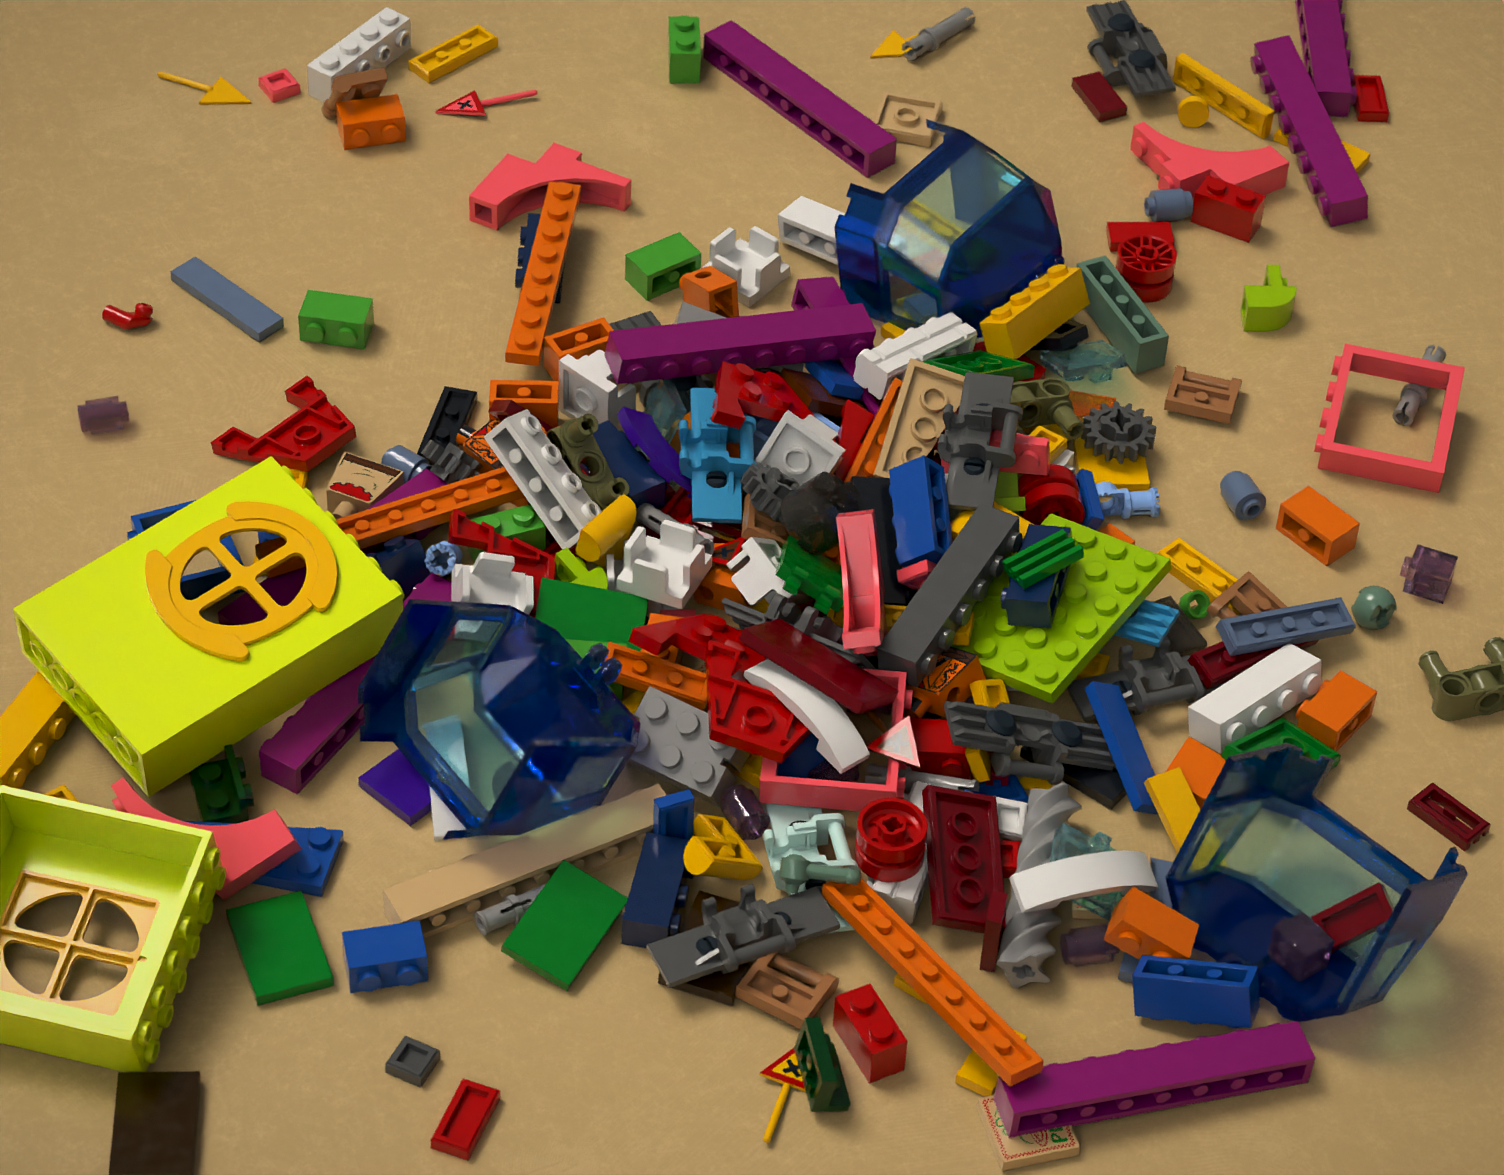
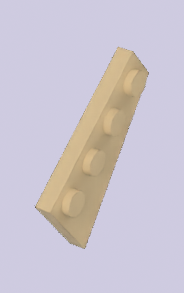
M910 358L873 477L890 478V469L923 455L928 457L939 440V436L946 428L943 421L945 405L951 404L954 413L960 407L965 376Z

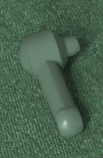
M791 854L781 859L779 877L786 883L787 893L797 894L799 886L808 881V879L827 880L858 885L861 881L860 870L813 864L802 855Z

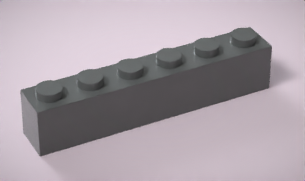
M980 503L886 634L881 645L877 647L878 670L907 672L906 683L915 687L920 685L926 675L929 676L933 673L937 659L943 650L947 651L951 647L957 630L961 625L965 626L968 623L976 603L984 600L992 580L1002 574L1004 570L1003 560L1008 558L1011 553L1015 554L1019 550L1022 543V533L1019 532L1018 516Z

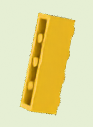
M1065 264L1052 266L1047 270L1048 273L1039 279L1031 281L1029 287L1022 292L1012 295L1010 301L993 309L991 315L979 323L987 352L1016 360L1088 306L1090 301L1081 268L1067 267Z
M39 671L36 672L0 716V785L21 789L27 775L35 765H39L43 761L47 750L55 740H59L63 736L67 725L76 715Z

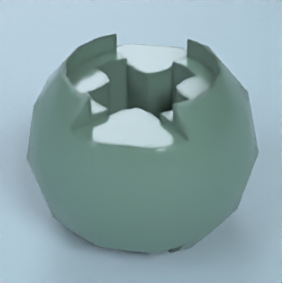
M1374 585L1364 587L1359 591L1360 595L1357 597L1354 605L1351 606L1352 614L1360 626L1371 630L1382 629L1389 624L1388 621L1394 611H1397L1395 598L1389 590Z

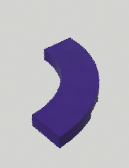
M623 406L617 416L633 447L636 448L639 445L650 459L648 465L666 482L669 483L673 480L689 491L687 497L692 499L691 479L681 474L679 454L662 436L652 415Z

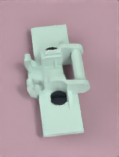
M765 803L771 829L764 831L763 841L777 889L786 891V883L779 877L782 857H787L791 854L802 855L813 864L859 870L857 862L852 859L844 832L846 823L842 814H823L821 808ZM829 835L837 860H827L825 855H819L817 846L827 845ZM808 879V881L799 886L797 893L817 887L822 894V884L828 881ZM827 902L830 909L832 910L835 917L840 923V929L829 933L855 930Z

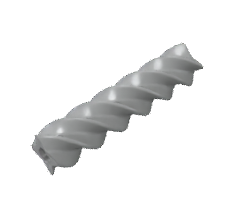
M1061 782L1050 789L1033 788L1030 790L1028 813L1023 825L1022 842L1017 855L1015 874L1042 864L1067 858L1063 851V846L1077 837L1076 832L1069 825L1068 818L1082 809V806L1069 796L1067 783ZM1011 886V899L1006 912V927L1001 938L1000 957L997 966L1004 970L1006 978L1013 988H1020L1029 982L1049 983L1051 980L1044 973L1041 964L1045 959L1054 955L1056 949L1049 942L1047 933L1052 928L1060 925L1062 921L1055 914L1053 908L1021 913Z

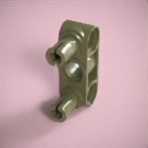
M1052 378L1014 382L1010 404L1017 405L1023 410L1022 420L1018 422L1017 433L1025 435L1024 430L1021 428L1027 429L1039 425L1057 424L1067 439L1075 440L1081 437L1084 432L1082 429H1085V425L1073 411V404L1069 398L1071 390L1069 385L1061 380Z
M585 414L548 430L547 437L560 450L562 459L569 469L579 477L582 487L591 500L603 511L620 495H628L629 485L623 478L618 477L614 479L606 458L603 456L593 435L598 430V420L592 414ZM580 463L588 467L590 476L582 472Z
M1494 637L1485 643L1483 651L1492 663L1488 665H1478L1469 669L1449 672L1437 651H1428L1420 656L1418 665L1429 681V693L1433 698L1431 708L1438 718L1446 721H1456L1480 715H1490L1504 710L1503 638Z

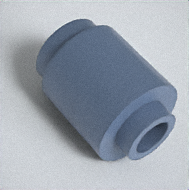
M1182 188L1150 191L1149 197H1146L1144 200L1146 216H1150L1152 222L1184 220L1186 216H1191L1193 213L1191 192L1183 191Z
M402 445L388 449L381 460L383 465L404 471V483L426 468L429 471L432 468L427 459Z
M1232 471L1221 480V496L1238 519L1249 520L1261 514L1266 506V498L1248 474L1241 471Z

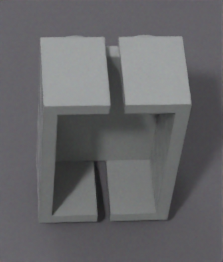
M649 686L634 714L639 720L637 725L632 722L629 723L615 752L627 764L682 790L690 789L694 796L722 808L737 780L729 769L723 766L724 761L726 760L733 769L741 772L750 753L710 740L707 712Z

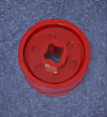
M1153 234L1131 235L1119 244L1115 268L1143 303L1157 302L1167 297L1172 290L1177 252L1168 240Z
M1050 464L1047 476L1023 474L1019 478L1018 494L1021 497H1025L1026 511H1019L1022 518L1034 525H1040L1052 513L1082 524L1085 511L1076 477L1071 470L1061 465Z
M881 798L867 804L859 813L857 820L855 860L859 868L869 877L882 882H900L917 874L923 865L928 825L924 813L913 803L899 798Z

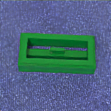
M1061 529L1003 560V569L1025 589L1084 558V551L1082 546L1079 544L1075 545V540L1072 537L1067 538V532Z

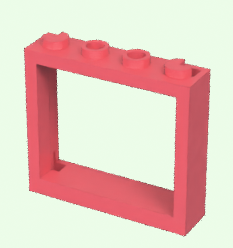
M1345 343L1342 357L1335 355L1331 375L1338 376L1337 381L1329 382L1325 401L1332 402L1331 408L1324 407L1320 427L1326 428L1325 435L1318 434L1314 452L1320 453L1318 468L1439 493L1465 367ZM1349 371L1445 390L1431 462L1334 442Z
M864 669L899 691L893 702L892 728L905 718L903 717L904 709L911 710L913 690L905 689L907 672ZM762 757L759 803L861 811L867 804L881 798L904 799L906 777H898L899 769H906L907 764L888 758L886 785L777 776L779 762Z

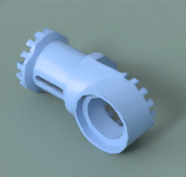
M1110 482L1095 484L1098 497L1112 496L1109 501L1100 503L1103 516L1121 515L1122 519H1129L1130 516L1134 515L1159 516L1160 505L1156 504V502H1160V499H1156L1159 498L1157 487L1149 488L1148 491H1129L1127 488L1117 489Z
M442 541L432 545L427 550L424 562L426 563V568L431 573L440 574L445 578L452 573L455 564H461L463 553L458 545Z

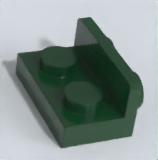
M232 744L224 746V760L201 764L189 772L202 822L237 824L249 821L248 807L254 806L250 783L243 785L242 779L246 778L244 761L242 756L235 757Z
M820 1017L805 1018L794 1050L811 1112L847 1111L850 1106V1099L835 1045L831 1042L829 1034L824 1033Z

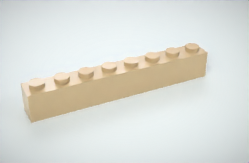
M659 783L645 789H639L630 795L611 802H605L596 808L578 815H571L565 820L544 828L535 829L531 833L513 840L501 842L497 846L482 852L467 855L451 864L431 869L427 873L412 879L397 882L391 887L383 889L384 915L390 925L420 920L423 938L425 939L473 920L475 912L503 902L505 896L510 894L518 896L547 883L563 860L590 874L641 854L646 833H653L654 799L666 796V793Z

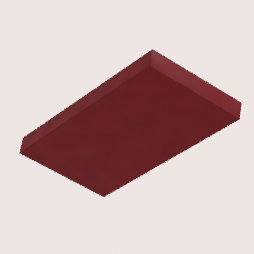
M780 618L743 628L739 640L741 643L856 714L893 703L899 692Z
M927 785L922 790L923 811L928 825L926 850L932 925L984 933L992 890L1005 893L996 797ZM1005 910L1003 931H1004V929H1005V927H1006V910Z

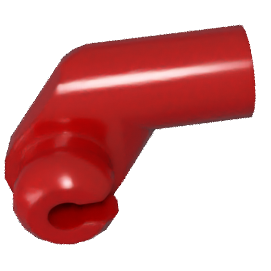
M138 303L135 306V312H126L112 305H107L103 310L102 318L123 329L143 327L151 323L153 308L149 304Z

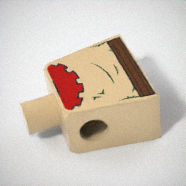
M344 452L327 486V511L331 512L335 519H339L367 510L404 484V471Z

